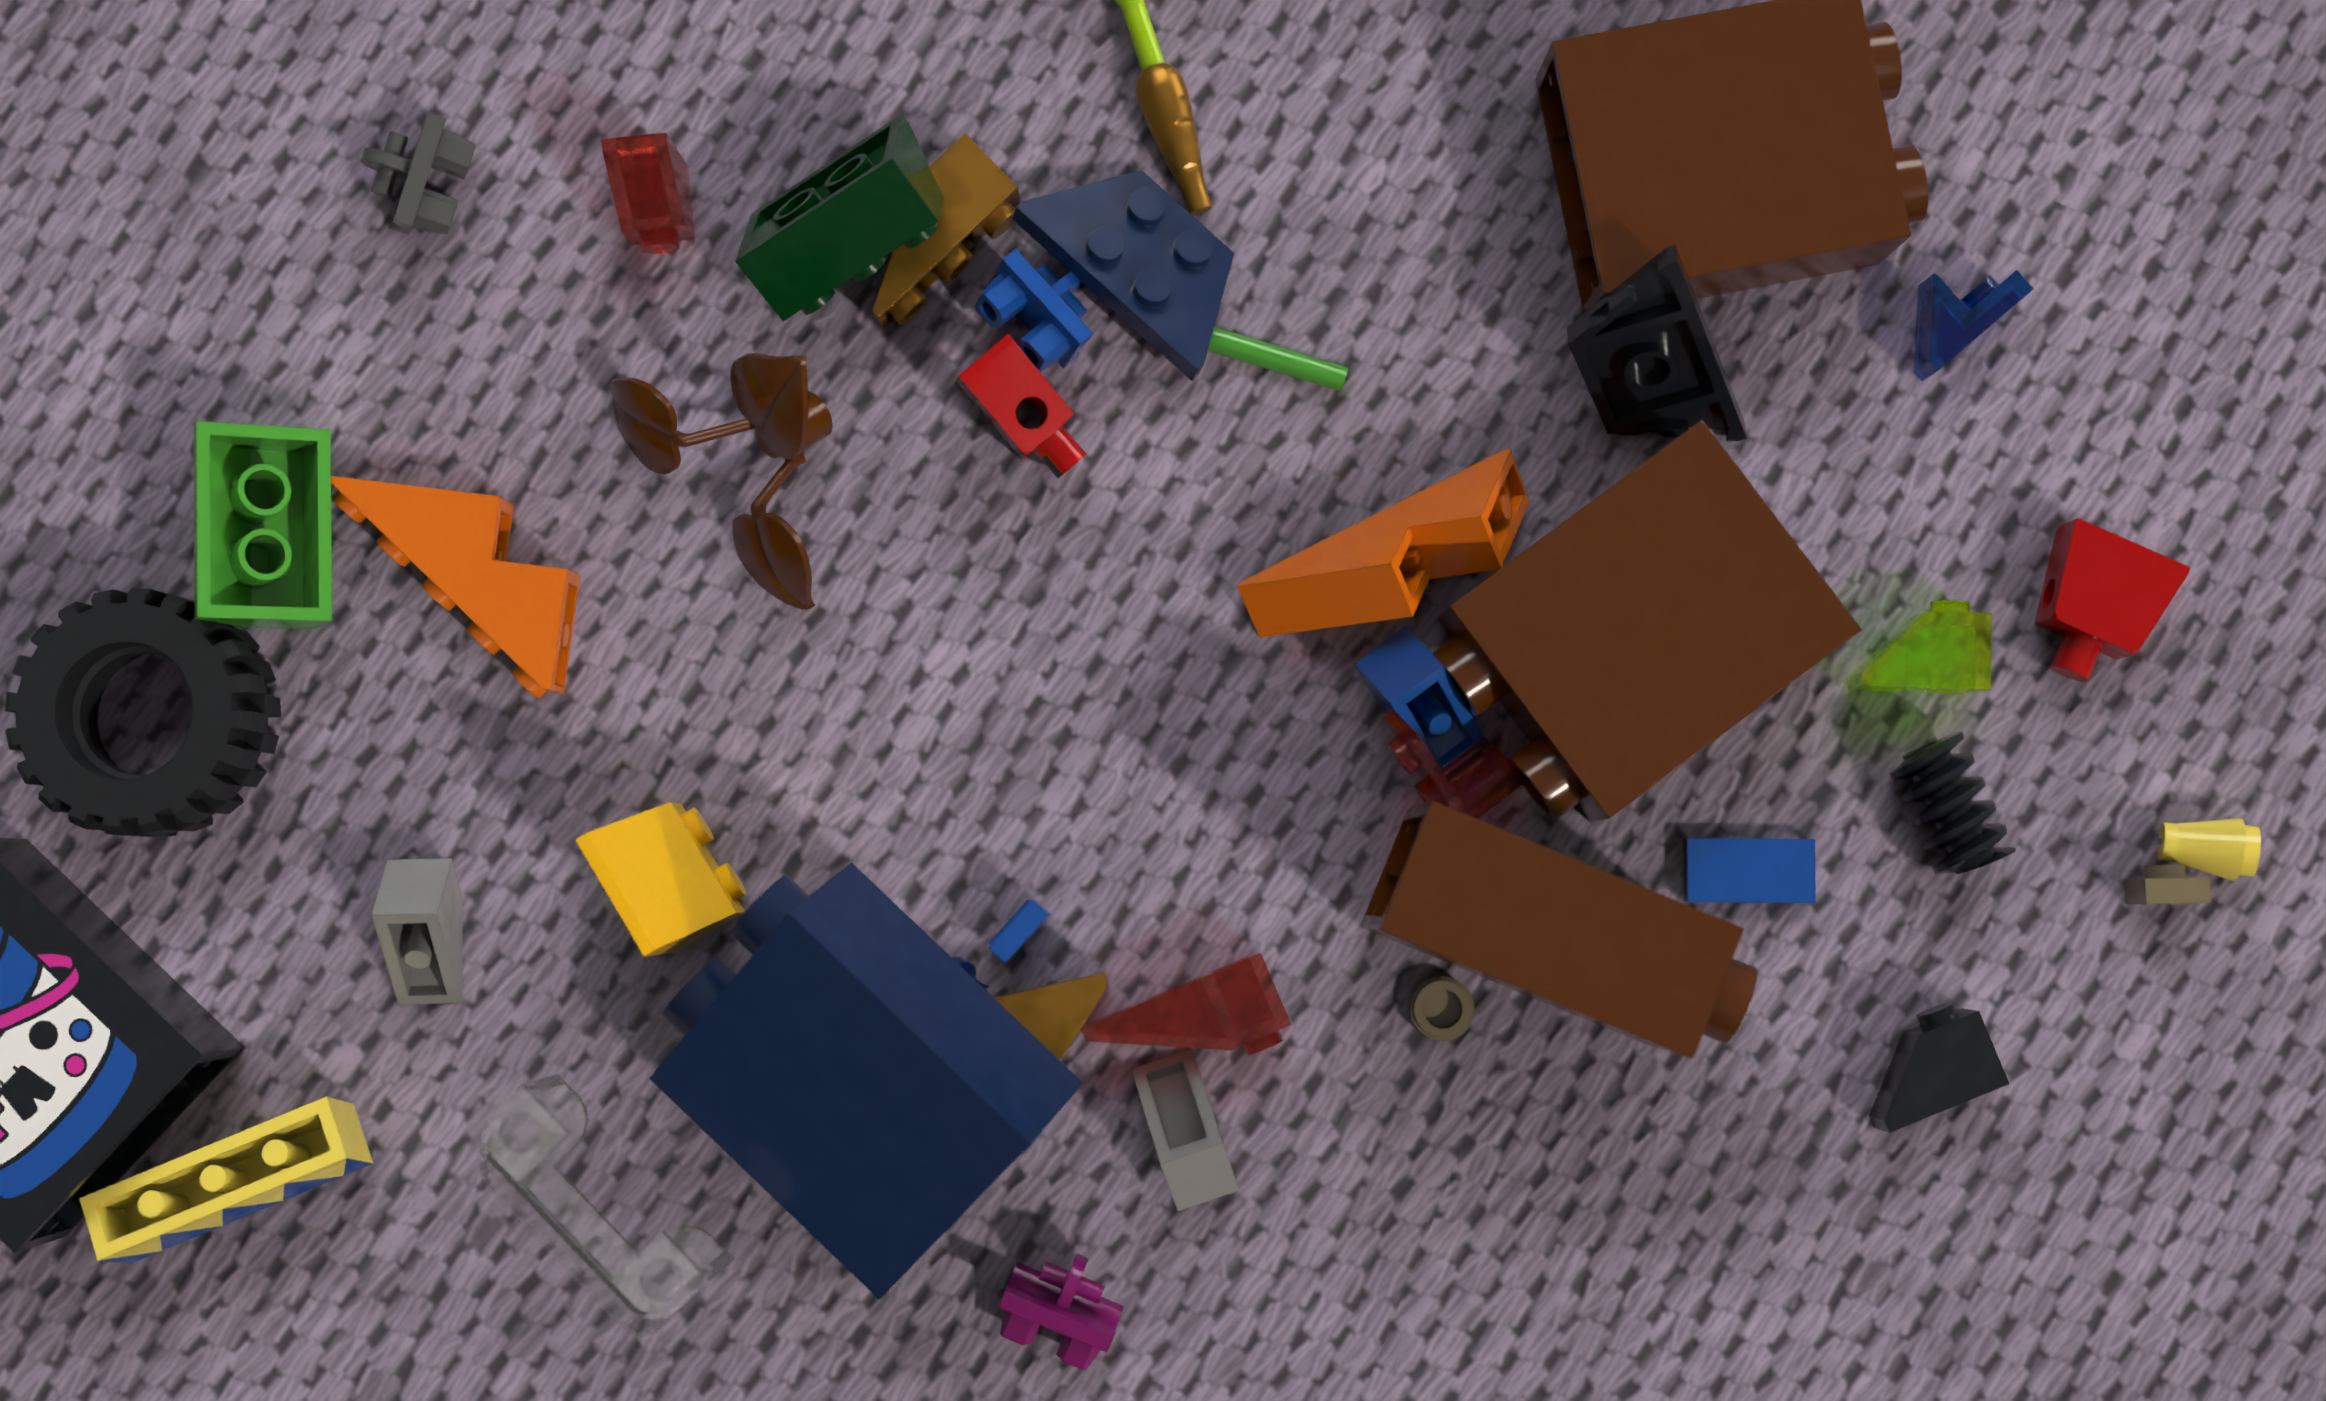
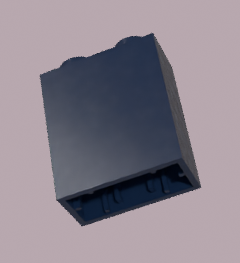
M851 862L810 896L786 874L774 882L754 901L730 930V934L752 954V957L737 974L719 957H716L703 967L670 1001L662 1015L684 1037L649 1079L880 1300L1024 1152L1080 1088L1083 1082Z

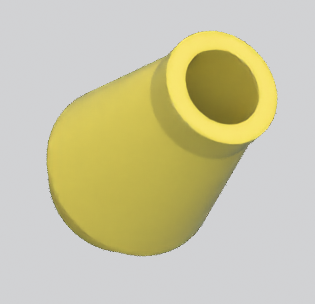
M2242 818L2177 824L2162 822L2160 825L2159 838L2162 840V844L2158 845V860L2172 861L2181 865L2185 864L2187 867L2234 882L2239 876L2253 877L2255 875L2261 852V833L2258 826L2245 825Z

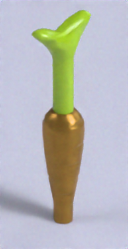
M1114 0L1123 13L1141 68L1135 83V93L1141 111L1145 116V121L1182 192L1188 212L1191 215L1204 213L1212 208V204L1204 182L1200 149L1198 147L1199 141L1192 106L1183 76L1179 74L1177 68L1164 62L1145 0Z

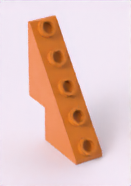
M1511 449L1502 450L1239 582L1237 588L1259 637L1413 617L1430 579L1501 569L1530 503Z
M331 476V484L338 490L331 499L337 506L357 523L360 524L367 518L383 533L376 540L377 544L398 564L406 567L410 562H413L428 577L421 586L437 603L448 611L457 605L473 621L466 630L480 645L493 655L502 649L518 665L512 672V675L523 687L538 699L547 691L564 694L580 575L564 568L506 561L514 504L501 496Z

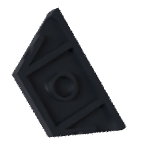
M1676 245L1663 249L1567 327L1568 345L1608 434L1640 435L1642 433H1656L1662 437L1678 438L1689 430V427H1693L1703 420L1709 429H1725L1726 441L1747 439L1743 416Z

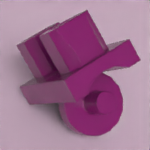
M1076 1253L1069 1270L1045 1261L1042 1271H1038L1017 1262L998 1307L1004 1310L1000 1334L1002 1337L1018 1344L1032 1345L1040 1325L1061 1333L1063 1337L1056 1355L1062 1362L1078 1369L1086 1370L1100 1350L1108 1352L1124 1306L1101 1297L1105 1285L1082 1276L1089 1258Z

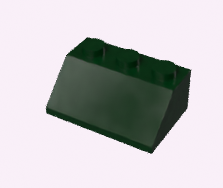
M899 115L751 213L735 262L782 321L787 320L800 310L805 315L814 313L833 297L836 287L852 277L856 282L867 279L883 266L887 254L903 244L908 249L918 246L927 240L938 228L937 222L940 218L943 196L915 134L904 115Z

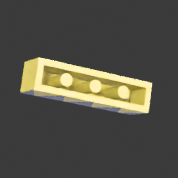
M326 1096L81 1197L79 1200L97 1260L134 1263L373 1164V1160L354 1104Z

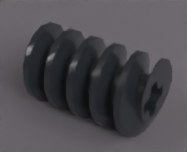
M1962 731L1934 740L1902 756L1904 761L1890 773L1892 780L1913 779L1915 785L1900 797L1903 803H1924L1925 809L1911 821L1913 827L1934 826L1936 830L1922 844L1924 851L1945 850L1947 854L1932 868L1935 874L1965 873L1993 863L2016 851L2014 847H1994L2007 834L2005 824H1983L1996 811L1995 802L1993 800H1972L1985 787L1986 783L1984 778L1980 776L1962 777L1961 775L1975 762L1972 753H1951V750L1964 739Z

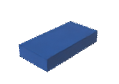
M1684 838V902L1816 903L1815 839Z

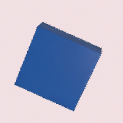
M1035 899L1027 900L988 943L990 944L989 949L1004 963L1009 962L1051 913Z

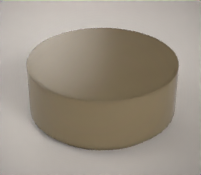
M1437 976L1423 981L1414 990L1410 999L1409 1013L1414 1026L1421 1034L1436 1041H1449L1458 1038L1467 1031L1474 1018L1475 1007L1471 993L1461 982L1450 977Z

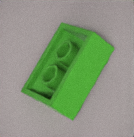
M196 421L194 423L195 619L216 621L247 628L316 629L332 621L331 429Z

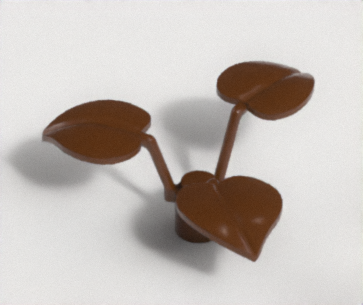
M750 353L736 359L730 370L731 388L736 405L745 419L693 433L677 431V417L672 404L654 386L639 379L626 377L611 382L610 391L614 398L613 407L619 429L634 455L644 466L655 473L668 474L680 466L681 456L678 446L688 447L755 429L757 442L768 456L772 458L781 457L785 460L752 502L750 507L751 515L741 514L733 520L734 545L745 569L768 593L782 602L799 609L807 610L816 606L811 598V568L802 540L782 517L774 513H766V506L776 491L796 467L805 463L806 459L803 450L829 436L832 432L833 424L828 408L816 394L808 391L807 358L805 356L778 357Z

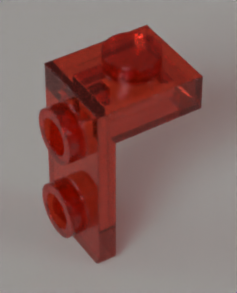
M1392 710L1383 717L1395 736L1393 740L1387 743L1390 751L1410 775L1417 771L1421 777V780L1413 786L1424 803L1435 801L1477 819L1525 783L1516 767L1485 736L1441 769L1423 739L1397 712Z

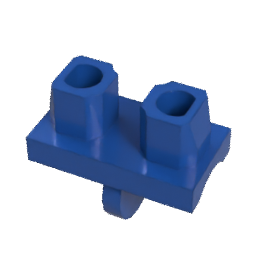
M1017 249L1002 259L987 288L975 304L976 311L991 327L999 329L1014 316L1020 320L1030 332L1022 337L1017 345L1039 371L1057 362L1064 369L1080 354L1079 350L1093 335V332L1080 319L1088 310L1073 294L1079 289L1082 282L1072 272L1059 279L1046 264L1035 270Z

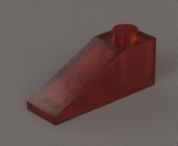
M1258 951L1082 1026L1081 1030L1085 1040L1091 1042L1231 1051L1244 1046L1247 1055H1252L1282 1042L1283 1039L1279 1030L1290 1026L1291 1023L1262 954Z

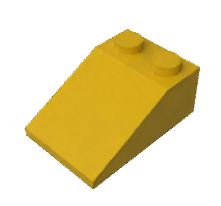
M669 802L592 830L575 839L644 957L681 952L745 912L739 899L747 895L746 890L728 862L718 867L706 844L714 840V837L704 818L695 807L686 812L682 804Z

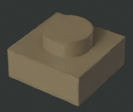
M2185 864L2144 865L2145 878L2124 879L2125 904L2211 903L2210 877H2186Z

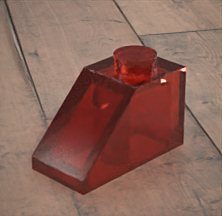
M656 133L601 139L603 157L621 232L633 246L641 245V251L645 253L661 254L678 250L679 241L694 240L689 169L668 134Z

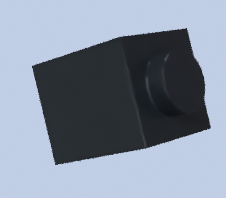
M1948 1002L1929 1008L1916 1015L1919 1026L1902 1033L1869 1114L1874 1128L1891 1133L2010 1084L1979 1011L1963 1008L1956 1010L1954 1003Z

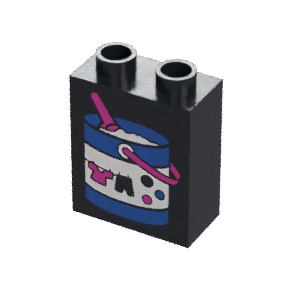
M0 838V1240L13 1253L66 1237L84 1218L79 1198L117 1183L245 1047L27 839Z

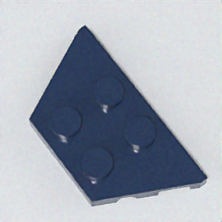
M1142 170L1025 200L1016 207L1012 220L1191 381L1198 376L1206 359L1232 264L1233 251Z

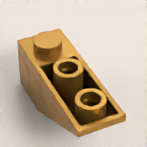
M966 133L929 166L943 196L940 218L937 222L938 228L927 240L918 246L908 249L903 244L892 252L872 310L878 323L884 329L894 320L903 325L915 317L927 303L928 299L923 293L940 277L946 282L956 278L972 261L973 255L969 250L986 234L992 239L999 237L1015 222L1012 220L1015 207L1021 202L1017 185Z

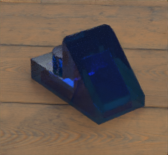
M2016 270L1999 283L1989 275L1960 300L1937 274L1933 273L1918 286L1914 373L1921 381H1924L1940 370L2034 288Z

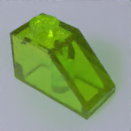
M1942 600L1930 602V611L1910 617L1847 677V690L1976 694L1991 690L1992 613L1970 612V602Z

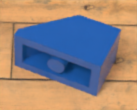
M1406 626L1354 664L1376 701L1437 782L1488 745L1444 665Z

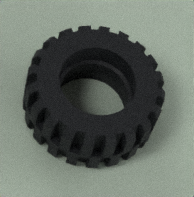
M132 588L128 593L111 589L94 593L91 599L92 605L75 601L61 609L58 613V617L62 621L61 625L56 627L43 624L31 637V642L38 646L32 657L20 655L12 671L14 675L21 676L18 692L6 693L5 711L15 713L16 727L5 730L9 750L22 751L25 760L19 762L16 768L25 784L44 787L39 792L38 799L52 812L68 813L69 822L84 829L103 830L105 834L139 837L177 836L178 831L195 832L212 825L213 814H230L244 802L243 798L238 794L243 786L257 788L267 772L256 765L261 752L275 754L279 736L267 734L268 717H281L280 698L268 696L265 686L276 681L275 675L269 662L258 660L254 656V653L259 650L260 646L246 631L234 628L233 625L195 619L193 600L153 589ZM145 654L163 655L170 658L179 667L189 685L193 704L191 726L183 745L169 762L149 774H131L120 769L112 761L102 744L98 730L100 700L109 681L124 665Z

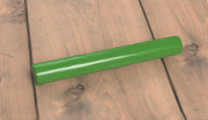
M1214 327L1208 348L1210 352L1340 392L1349 369L1339 364L1218 327Z

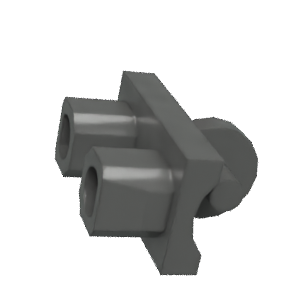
M427 112L412 161L402 158L408 137L393 131L389 132L384 151L373 148H365L363 150L361 163L377 171L371 192L390 198L395 179L405 180L390 227L391 230L408 235L412 227L440 234H447L449 232L458 200L426 189L425 185L431 168L465 179L476 144L454 132L443 129L446 119Z

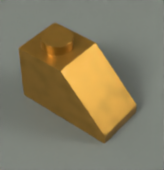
M1106 972L994 998L1061 1061L1107 988L1108 980Z

